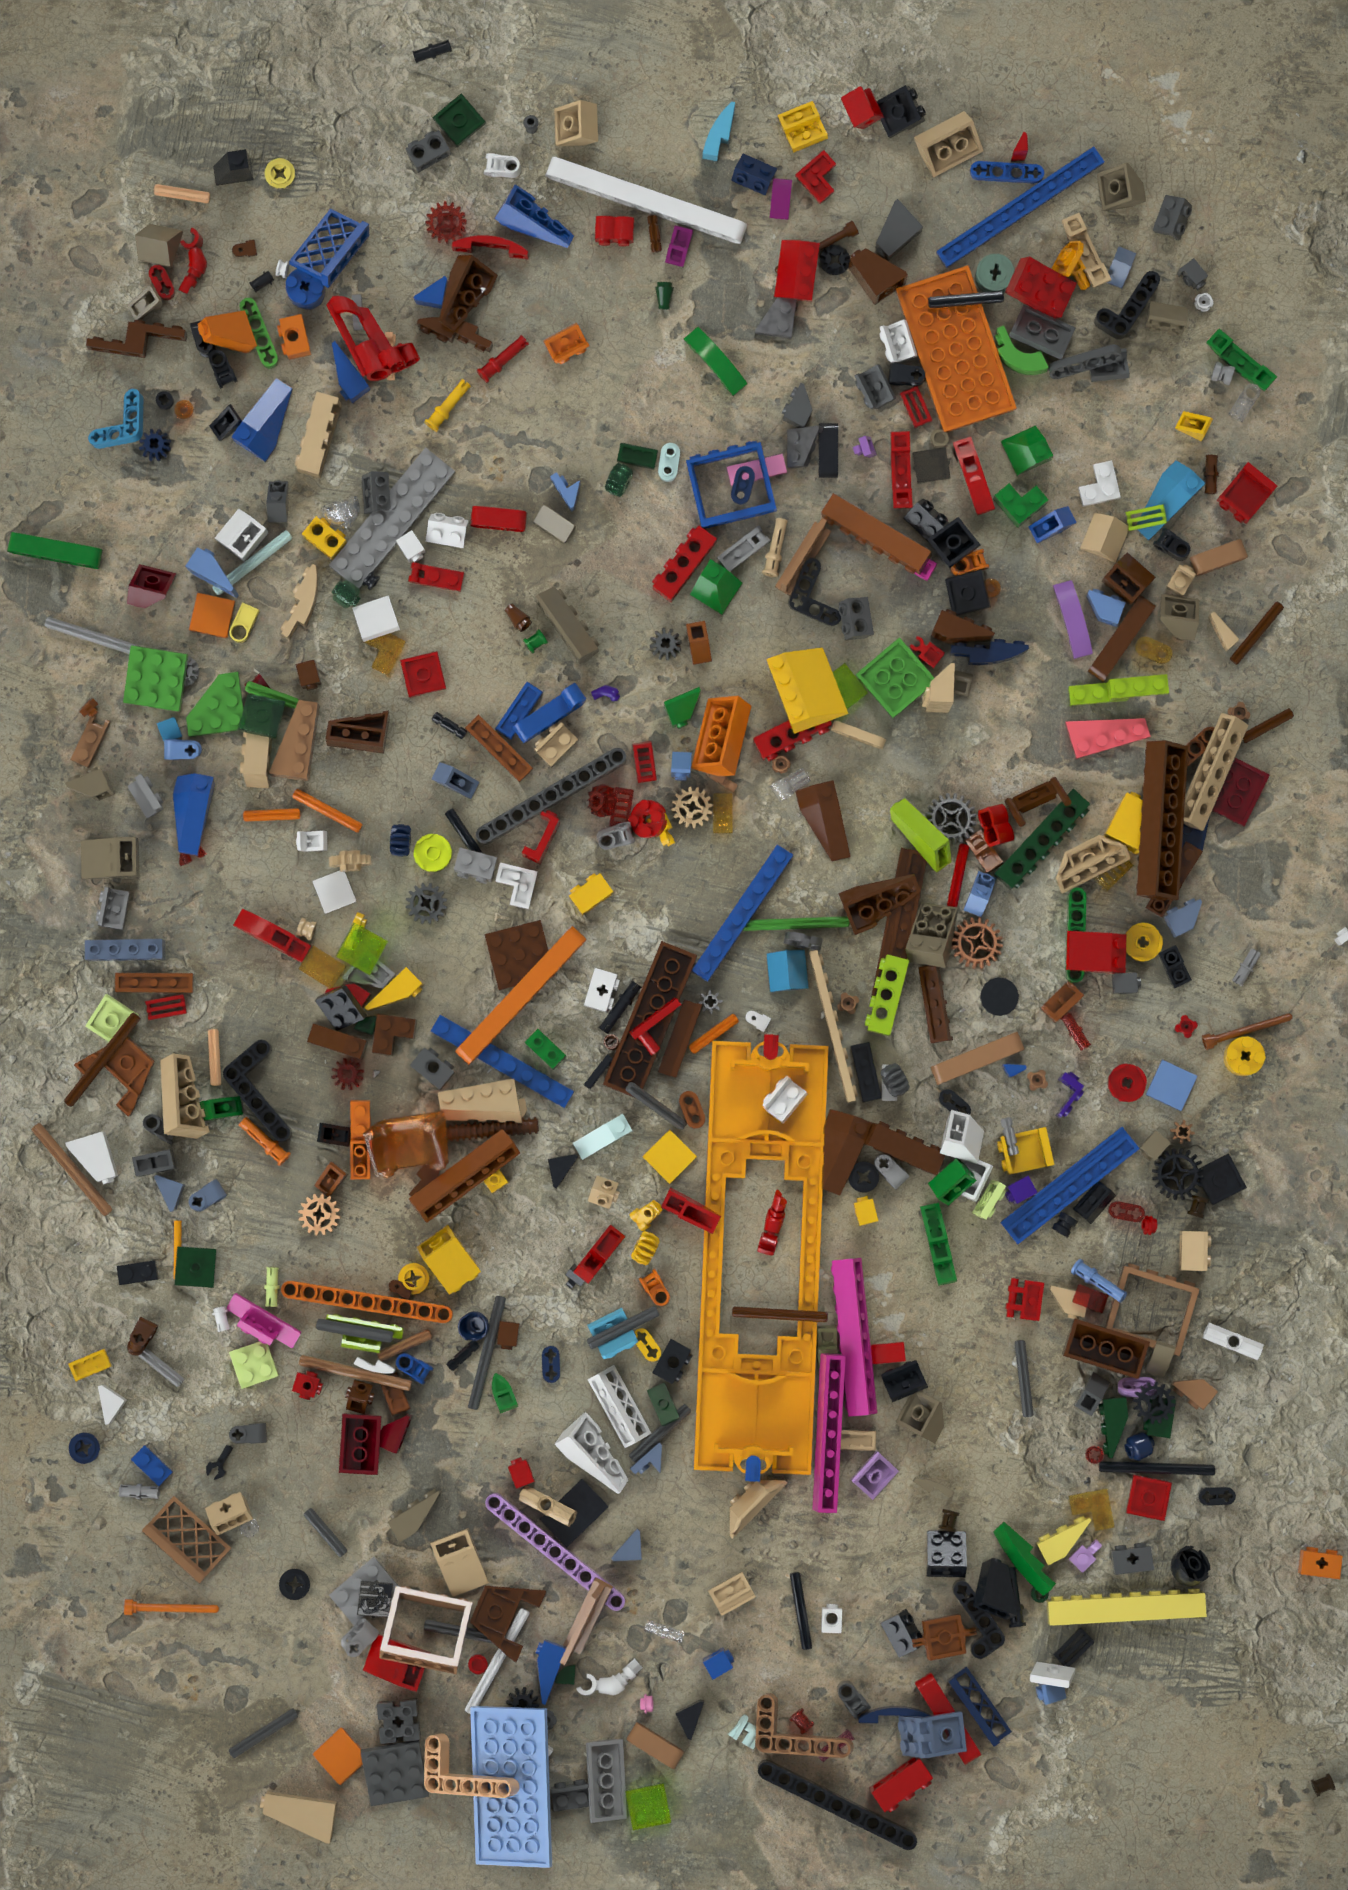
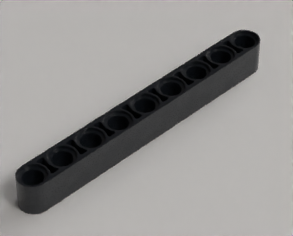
M762 1760L758 1764V1774L762 1779L905 1850H912L916 1847L917 1838L913 1831L771 1760ZM770 1765L772 1767L771 1773L763 1774L761 1772L762 1766ZM781 1774L789 1775L790 1779L787 1783L779 1781ZM798 1783H806L808 1786L806 1791L799 1792L796 1789ZM818 1791H822L825 1794V1798L821 1801L814 1798V1794ZM835 1800H840L843 1803L842 1807L838 1810L832 1808V1803ZM852 1809L860 1811L858 1818L850 1817L849 1813ZM870 1818L878 1820V1824L875 1827L867 1825V1821ZM889 1826L896 1829L895 1834L892 1836L885 1834V1829ZM906 1835L913 1837V1842L909 1845L903 1843V1838Z

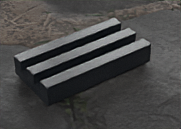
M608 1054L584 1083L585 1087L591 1089L612 1063L613 1058Z
M1080 1627L1053 1655L1063 1666L1070 1667L1095 1641ZM1082 1633L1083 1637L1060 1657L1059 1654ZM1087 1639L1088 1642L1066 1663L1065 1660Z

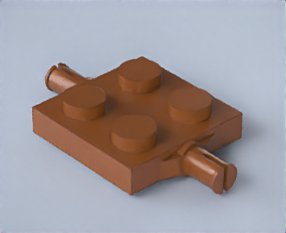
M961 1614L922 1621L923 1638L912 1639V1645L914 1648L924 1645L927 1660L930 1661L966 1654V1637L976 1636L977 1632L974 1631L977 1630L975 1627L965 1629L962 1625Z

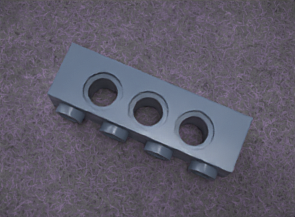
M85 940V960H165V940Z

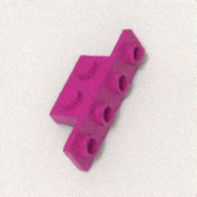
M237 1293L233 1295L226 1308L241 1318L237 1327L241 1328L244 1333L258 1338L263 1344L270 1346L277 1339L288 1347L293 1348L301 1335V1331Z

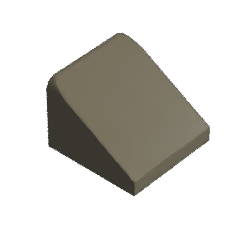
M960 671L954 672V694L969 696L973 674Z

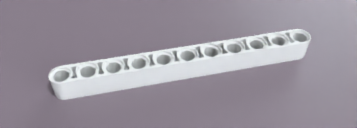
M552 157L546 172V177L551 180L652 215H657L658 217L733 243L741 244L747 228V224L740 220L557 157Z

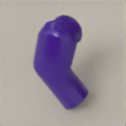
M608 685L591 691L594 700L607 696L610 697L611 701L615 702L620 698L618 689Z

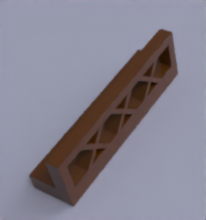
M684 999L661 1061L659 1073L676 1079L702 1004H696Z

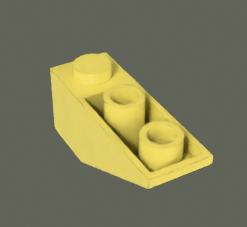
M1081 1516L1073 1520L1075 1524L1069 1527L1065 1524L1057 1528L1056 1533L1052 1535L1047 1533L1038 1538L1039 1541L1036 1542V1545L1047 1565L1066 1557L1091 1522L1089 1517Z

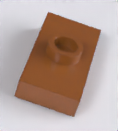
M395 1372V1373H393V1374H390V1376H394V1377H398V1378H399V1375H398L397 1372ZM381 1385L392 1416L411 1409L404 1390Z

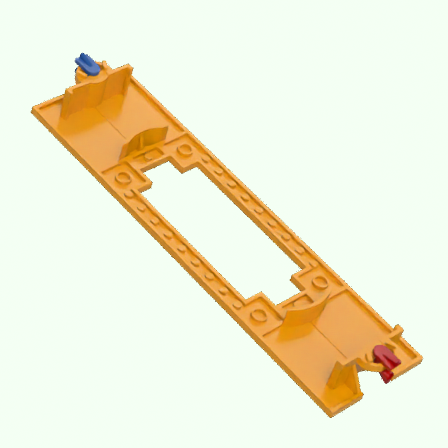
M764 1034V1041L759 1043L752 1053L751 1042L712 1041L705 1206L719 1214L721 1218L713 1234L704 1230L694 1470L733 1472L734 1460L738 1469L745 1473V1481L760 1482V1474L766 1472L771 1465L772 1473L811 1475L817 1322L798 1321L797 1337L777 1336V1355L738 1354L739 1334L719 1333L726 1178H745L746 1159L785 1161L784 1180L803 1181L798 1310L818 1311L823 1194L822 1166L824 1165L823 1146L825 1135L823 1134V1128L826 1121L829 1046L790 1044L788 1052L787 1048L778 1042L779 1035ZM760 1046H764V1056H761L758 1053V1048ZM778 1046L783 1049V1054L777 1057ZM789 1076L808 1095L783 1124L765 1110L763 1101L769 1093L772 1094L776 1089V1084L780 1079ZM743 1459H747L746 1469H743L740 1466V1463ZM760 1459L766 1462V1467L761 1470Z

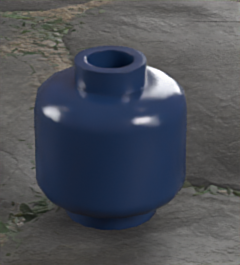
M1139 1432L1127 1438L1124 1448L1129 1458L1139 1461L1153 1453L1155 1442L1152 1436Z

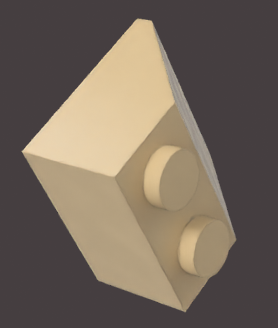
M579 100L554 108L555 146H585L598 142L597 104Z

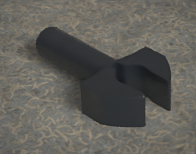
M231 1445L225 1446L216 1462L212 1463L209 1461L206 1466L207 1476L217 1466L218 1474L214 1480L225 1475L227 1471L224 1470L223 1465L233 1450Z

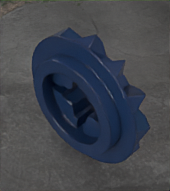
M83 1432L71 1439L69 1454L74 1461L87 1464L98 1457L100 1445L94 1435ZM82 1442H84L85 1445L92 1444V1446H90V1448L87 1449L88 1455L84 1451L77 1452V1450H79V1448L82 1447Z

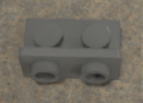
M370 471L363 475L364 514H371L378 510H390L388 472Z
M585 1779L574 1780V1784L566 1785V1782L555 1783L554 1787L550 1789L554 1812L589 1807L588 1782H585Z

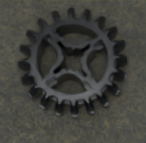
M1172 1148L1173 1155L1165 1151L1166 1158L1161 1155L1158 1157L1162 1161L1161 1164L1158 1162L1154 1163L1159 1169H1152L1153 1173H1158V1176L1152 1177V1180H1159L1155 1187H1163L1160 1190L1161 1194L1168 1191L1166 1198H1170L1171 1194H1174V1200L1178 1199V1195L1181 1196L1182 1200H1185V1193L1191 1198L1192 1193L1190 1191L1193 1190L1195 1193H1198L1199 1191L1195 1186H1203L1201 1182H1198V1179H1205V1176L1199 1175V1172H1203L1205 1169H1198V1165H1201L1202 1161L1200 1160L1195 1163L1194 1160L1198 1156L1195 1154L1190 1158V1150L1184 1155L1183 1148L1179 1149V1154L1176 1153L1175 1148ZM1179 1158L1189 1161L1193 1169H1183L1179 1163ZM1173 1159L1172 1171L1163 1174L1165 1165ZM1177 1167L1181 1172H1188L1181 1176L1180 1181L1177 1177H1169V1175H1173L1176 1172ZM1194 1174L1192 1184L1184 1189L1185 1177ZM1174 1179L1179 1191L1169 1188L1164 1180Z

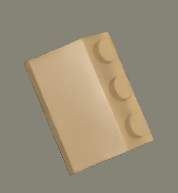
M965 111L914 137L919 153L933 177L984 151L974 122Z

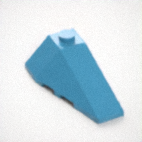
M1176 460L1162 473L1145 508L1164 504L1168 522L1203 488L1205 482L1193 470ZM1161 509L1143 512L1141 517L1161 513ZM1161 516L1152 519L1138 521L1136 525L1160 521L1163 519ZM1165 524L1137 530L1149 541Z

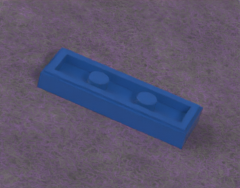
M526 682L495 730L512 740L516 734L513 726L529 715L543 692L529 682Z

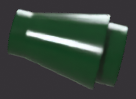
M657 282L655 290L658 309L670 310L674 290L672 282Z

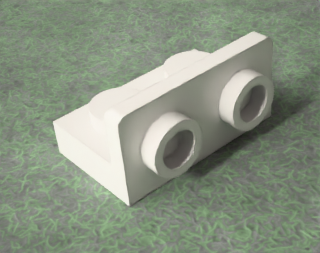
M786 1076L778 1081L776 1089L772 1094L769 1093L765 1097L763 1107L768 1113L784 1124L808 1093L794 1083L789 1076Z

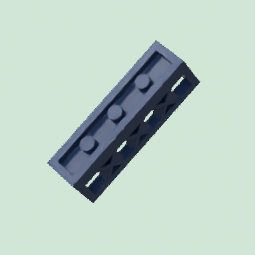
M967 1666L947 1679L993 1747L1012 1732ZM965 1672L970 1677L969 1687L962 1686L957 1681V1678ZM971 1690L981 1693L980 1703L971 1701ZM982 1706L992 1709L991 1719L982 1717ZM993 1722L1002 1724L1006 1731L996 1737L992 1731Z

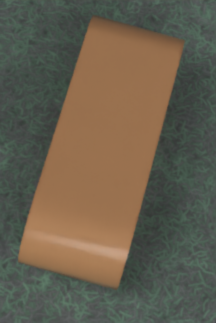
M1238 539L1194 555L1189 559L1196 576H1200L1248 558L1242 539Z
M638 1722L635 1723L626 1738L630 1743L672 1769L676 1768L685 1753L673 1743Z

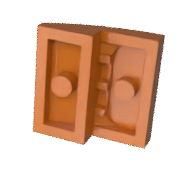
M342 1727L313 1753V1756L339 1785H342L363 1765L361 1758L362 1748L354 1742Z

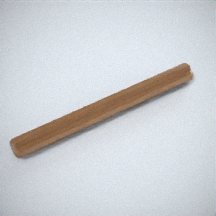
M41 1123L36 1124L31 1129L32 1132L103 1216H107L112 1211L111 1206Z
M301 1355L299 1359V1365L407 1391H410L412 1381L304 1355Z

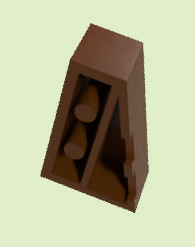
M389 710L383 711V713H370L360 717H347L328 721L325 738L327 746L384 754L390 720Z

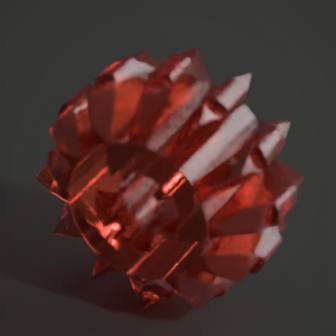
M602 784L592 787V791L588 792L589 799L587 801L589 806L587 808L591 809V814L597 817L613 815V811L617 810L616 803L619 801L616 800L618 794L614 792V788Z
M343 1058L344 1065L337 1061L336 1064L340 1068H332V1071L337 1072V1075H332L331 1078L339 1079L335 1082V1085L338 1086L342 1083L341 1090H345L348 1084V1089L351 1091L353 1090V1083L356 1087L360 1086L356 1082L357 1079L360 1081L364 1080L363 1077L358 1076V1074L364 1073V1070H357L361 1066L359 1062L353 1066L355 1061L353 1058H351L349 1064L347 1059ZM345 1070H352L353 1073H351L352 1077L350 1079L347 1077L344 1079L343 1075L345 1074L343 1072Z

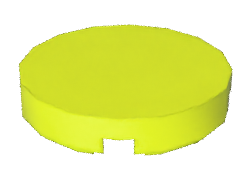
M427 834L417 841L414 847V858L421 869L428 872H438L448 866L452 858V849L450 843L443 836Z

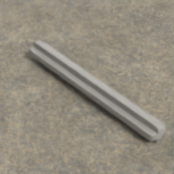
M47 617L45 621V627L128 654H130L131 645L136 646L135 644L51 617Z

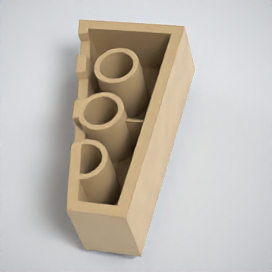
M316 392L311 415L306 424L305 437L303 436L300 444L302 448L301 453L297 455L295 460L298 472L321 478L342 408L338 397Z
M250 701L249 708L245 709V720H248L247 726H244L243 730L246 744H242L244 762L240 763V773L244 776L246 787L269 788L270 781L268 780L267 772L270 771L271 764L268 753H272V738H270V735H273L274 706L273 703Z
M173 1053L160 1060L164 1134L197 1139L209 1133V1128L205 1126L203 1118L205 1117L204 1109H201L198 1099L200 1098L199 1090L195 1088L194 1084L196 1079L190 1056Z
M514 1079L438 1092L443 1120L469 1121V1119L479 1120V1122L498 1120V1122L515 1121V1123H522Z

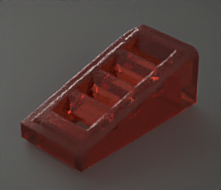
M615 787L609 826L622 823L614 821L615 817L626 819L625 822H628L631 815L634 790ZM618 794L629 795V799L619 798ZM617 802L628 803V807L619 806ZM616 810H622V811H627V813H626V814H619V813H615V811H616Z

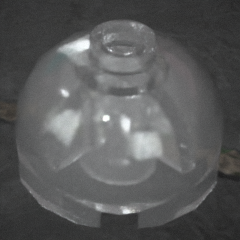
M356 495L348 496V501L346 499H338L324 505L321 511L325 520L332 526H341L342 529L352 527V522L357 520L360 515V503Z

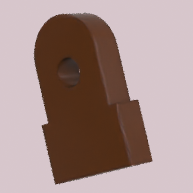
M255 240L234 245L232 248L234 256H257Z
M392 1280L389 1283L391 1292L401 1295L400 1297L410 1299L412 1290L407 1289L401 1281ZM406 1282V1284L410 1287L415 1286L413 1284Z

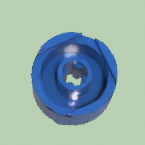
M299 269L292 271L286 279L288 297L296 307L311 310L323 302L326 287L322 285L321 280ZM307 286L309 290L305 291L303 287Z

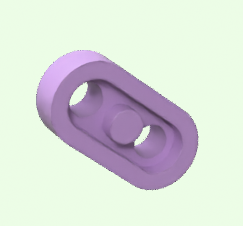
M1133 1377L1122 1378L1118 1382V1393L1124 1397H1138L1135 1391L1141 1392L1139 1386L1142 1385L1146 1388L1147 1382H1150L1151 1386H1153L1155 1380L1150 1377H1139V1379ZM1156 1389L1149 1390L1145 1394L1152 1395Z

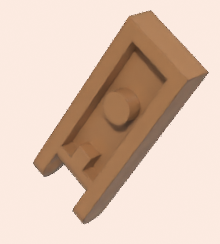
M97 715L93 718L92 716L90 717L70 759L87 768L90 767L110 725L109 720H106L103 726L95 723Z

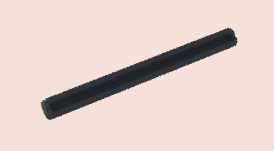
M1099 1462L1100 1472L1213 1476L1216 1470L1215 1465Z

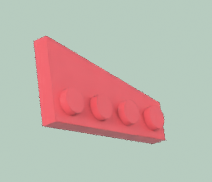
M1145 718L1065 722L1076 759L1151 737Z

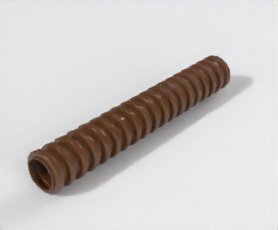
M528 1117L527 1120L522 1118V1123H515V1121L498 1122L497 1120V1122L491 1121V1123L486 1121L483 1124L482 1122H479V1124L474 1122L472 1125L470 1123H467V1125L462 1123L461 1126H458V1124H455V1126L449 1125V1127H446V1125H443V1127L437 1126V1128L431 1126L429 1129L425 1127L424 1138L426 1144H429V1142L435 1143V1141H438V1143H441V1141L447 1142V1140L453 1142L455 1139L456 1141L460 1139L465 1141L466 1138L469 1140L474 1138L476 1140L478 1137L484 1139V1137L490 1138V1136L495 1135L502 1129L507 1135L511 1134V1136H514V1134L520 1136L521 1133L523 1135H526V1133L531 1135L532 1132L538 1134L539 1126L537 1117H534V1119Z

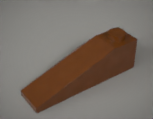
M458 255L450 271L439 322L451 331H455L468 317V313L480 304L479 301L491 292L498 275L473 255Z
M834 780L795 791L802 815L817 836L830 860L833 862L850 858Z
M832 1109L829 1110L823 1128V1134H825L823 1146L824 1165L822 1166L823 1190L841 1195L866 1141L872 1122L851 1114Z

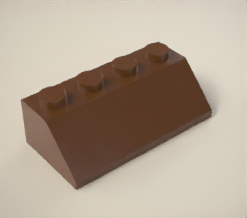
M1075 1318L1067 1335L1062 1355L1139 1379L1150 1341Z

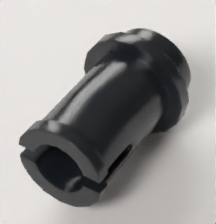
M269 270L267 272L263 271L261 276L250 281L249 284L257 293L266 285H272L274 278Z

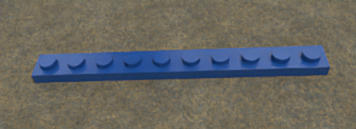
M1092 147L937 250L936 254L946 268L950 267L1103 165L1105 161L1096 148Z

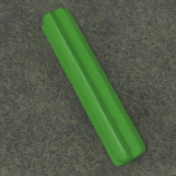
M248 681L245 690L249 693L293 709L296 708L299 700Z

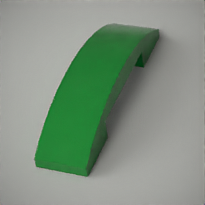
M699 327L695 328L683 339L715 373L732 396L736 395L748 384L726 355Z
M1218 329L1206 344L1226 364L1235 367L1234 371L1265 392L1278 376L1264 365L1261 366L1234 344L1232 338L1221 329Z

